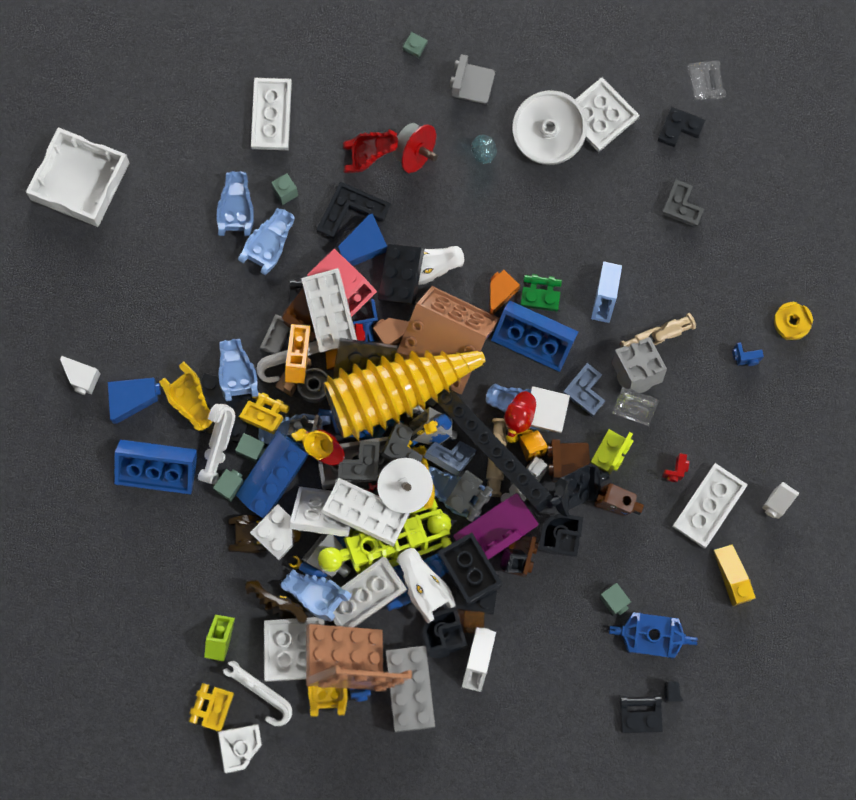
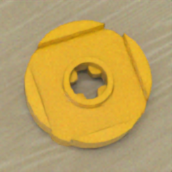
M797 302L783 304L774 315L775 329L785 340H798L805 337L813 324V316L810 310L804 305L797 304ZM790 317H793V319L797 318L796 325L790 324Z

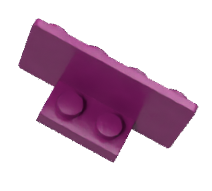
M515 493L454 534L453 537L457 541L472 532L486 557L490 559L539 524L520 495Z

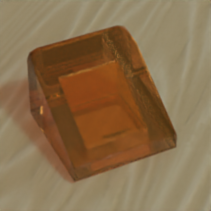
M465 611L464 632L475 633L477 627L484 628L485 612Z

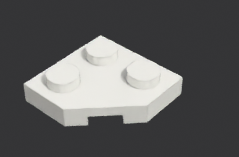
M277 504L250 533L278 560L293 547L292 529H289L291 516Z
M258 724L218 732L224 773L242 770L247 767L255 752L262 745Z

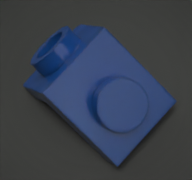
M741 342L736 343L734 349H732L733 359L737 360L738 365L748 364V366H754L759 364L764 357L762 349L743 353Z

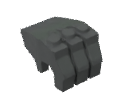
M303 415L302 418L292 419L287 437L295 442L302 443V440H294L291 434L301 428L308 432L320 430L322 419L319 415H315V420H309L306 415Z

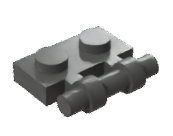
M467 470L445 503L460 514L467 509L469 514L466 519L473 522L475 517L480 515L484 503H487L491 498L490 494L493 489L489 486H486L484 491L479 487L483 481ZM474 495L478 496L475 504L470 502Z

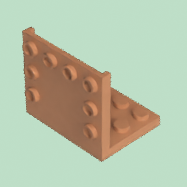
M432 286L416 304L397 353L404 360H409L411 350L418 357H424L425 350L430 351L433 356H440L441 351L447 355L456 354V352H481L486 339L496 327L500 318ZM471 372L462 377L460 382L456 381L449 386L451 390L462 394Z
M316 624L306 625V686L386 691V688H394L395 685H402L404 681L412 679V670L401 673L383 672L382 630Z

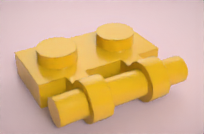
M258 393V397H252L257 400L256 403L248 401L239 417L247 423L275 434L283 420V416L278 414V412L288 413L290 407L279 399L274 400L270 398L268 394ZM266 404L271 406L272 408L271 410H269L263 406Z
M202 683L200 690H197L196 693L197 699L194 708L190 710L189 722L197 724L198 718L202 717L204 719L201 726L222 731L234 693L214 687L213 693L209 694L207 693L209 685ZM205 699L210 701L206 712L201 711Z

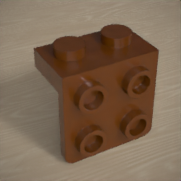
M303 287L283 313L282 319L284 320L283 323L291 328V324L311 326L309 340L313 341L316 335Z
M553 439L550 445H548L547 454L548 457H551L548 473L549 476H552V482H557L561 477L590 464L589 445L587 443H560V439Z

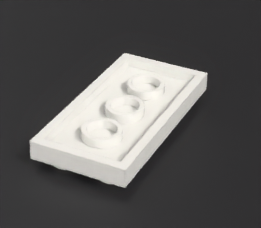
M254 78L251 149H289L291 79Z
M715 463L672 527L705 549L747 487V484Z
M382 557L341 587L351 593V598L348 601H342L335 609L333 621L336 626L356 627L407 590L386 557Z

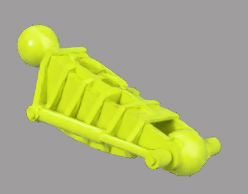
M434 499L432 507L428 508L431 512L418 515L417 513L428 510L422 507L409 514L410 518L406 520L402 528L404 532L398 536V539L406 537L408 544L399 546L397 540L394 547L391 545L386 546L380 540L357 529L353 530L350 528L349 536L343 538L347 548L342 550L334 547L324 548L318 555V564L323 570L334 572L342 566L343 561L351 559L358 575L382 557L391 558L392 560H389V563L392 567L398 566L400 564L396 560L400 553L406 549L420 547L422 550L417 552L421 556L452 544L450 538H448L451 535V519L442 512V509H437L438 506ZM428 519V530L433 534L429 537L426 536L421 521ZM442 540L441 543L428 547V543ZM363 544L370 545L371 551L364 550Z

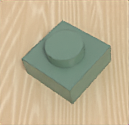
M411 32L403 45V50L419 58L427 45V40Z

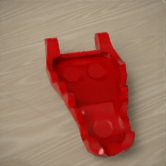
M392 130L384 133L370 132L369 134L364 132L352 140L343 142V149H352V165L344 166V173L362 172L383 155L395 151L398 147L397 133Z

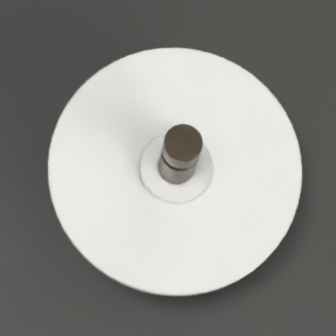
M399 458L391 461L383 468L378 478L377 489L380 499L389 509L398 513H412L421 509L428 502L432 494L433 482L430 472L421 462L411 458Z

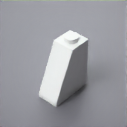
M476 628L462 684L463 688L481 692L496 632L488 628Z

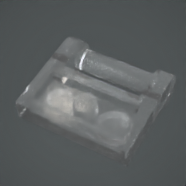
M720 61L691 63L688 65L694 100L721 99L726 97V90L723 89L720 74ZM709 69L713 71L716 90H712Z

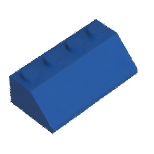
M509 300L491 341L560 372L578 331Z
M278 431L236 496L247 508L264 519L276 506L309 454L305 451L304 447Z
M120 440L115 450L114 484L191 494L196 471L197 450Z

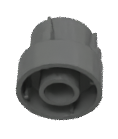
M318 368L307 369L305 383H297L300 396L304 400L315 404L323 401L327 397L324 382H327L328 375ZM311 382L319 383L317 389H310L308 386Z

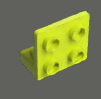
M609 429L590 464L609 474L613 470L617 471L624 459L622 453L626 455L633 443L631 439L633 434L629 432L628 436L624 438Z

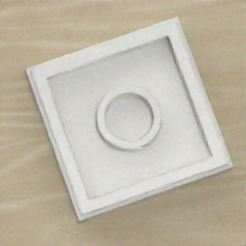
M532 386L531 394L536 399V410L531 426L562 433L570 395Z

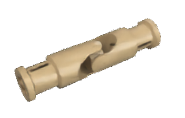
M688 313L686 317L666 322L661 327H655L642 332L626 342L621 341L620 345L622 348L624 346L628 347L632 343H639L640 340L648 338L651 333L655 339L653 343L657 345L665 341L666 338H674L686 330L696 329V323L692 315Z
M494 418L492 420L494 423L493 434L507 448V427L504 419ZM488 458L487 486L493 489L491 497H501L500 487L504 474Z

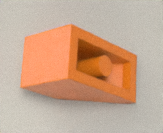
M505 270L501 273L496 272L490 279V314L492 315L519 291L520 284Z

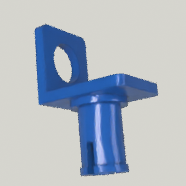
M371 299L374 318L353 322V325L363 324V330L365 331L364 341L367 342V335H369L370 342L375 341L372 324L378 322L374 299Z

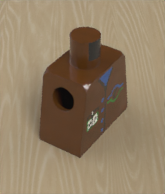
M609 483L601 487L594 506L625 516L631 512L640 515L644 504L636 502V494Z

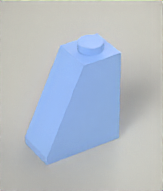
M603 262L591 316L592 320L610 323L617 299L622 265Z

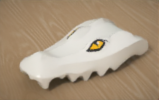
M452 246L444 249H425L418 285L427 284L436 277H441L450 269L462 267L464 254L461 248Z
M409 548L400 553L396 561L404 572L403 578L405 585L408 587V595L427 623L434 620L432 611L443 604H446L448 608L455 607L453 595L447 584L422 560L416 549Z

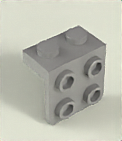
M461 54L460 60H456L454 66L456 75L451 77L449 87L452 88V97L482 104L488 103L495 71L467 64L468 56Z

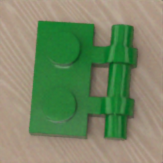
M532 274V276L524 275V282L531 283L530 288L523 287L521 306L558 312L560 292L553 291V287H561L562 280L555 279L552 276H549V278L538 277L537 274ZM537 284L548 285L547 290L536 289Z

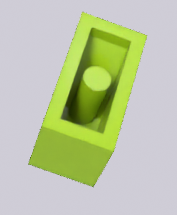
M215 614L206 638L204 658L225 660L235 618Z

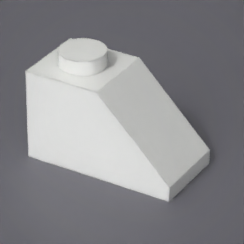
M61 356L60 360L70 384L75 388L74 391L85 395V393L92 395L100 376L98 369Z
M782 482L774 489L762 508L766 510L765 513L768 516L779 519L799 495V492Z

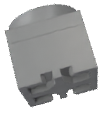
M650 337L640 340L639 343H632L628 347L624 346L616 349L612 360L618 382L628 395L646 392L652 386L662 383L667 370Z

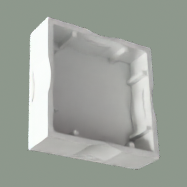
M58 127L47 149L44 161L37 169L26 193L30 200L99 227L129 165L127 155L122 152L89 142L79 135Z

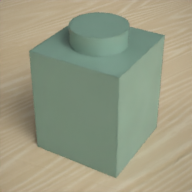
M287 173L271 182L273 192L282 205L298 196L297 187Z
M243 433L235 451L237 455L257 463L266 450L265 442Z
M226 469L213 487L214 491L231 502L244 483L243 479H241L242 475L235 470L229 471Z
M617 583L599 596L612 615L616 613L619 615L623 614L629 609L627 605L631 603Z

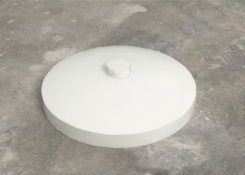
M542 91L530 96L520 105L513 120V135L519 150L527 158L540 164L554 165L567 161L580 150L586 138L587 122L582 107L574 98L559 91Z

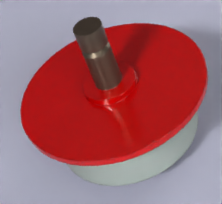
M410 123L399 133L398 147L393 151V156L396 160L401 161L404 171L413 173L419 170L428 158L432 161L437 160L438 155L432 152L436 142L435 128L428 124L420 127L416 123Z

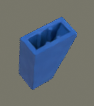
M373 213L369 214L338 246L339 253L352 266L382 255L387 251L386 242Z
M155 378L108 382L110 420L112 423L117 424L157 402L158 395H161L160 383H157Z

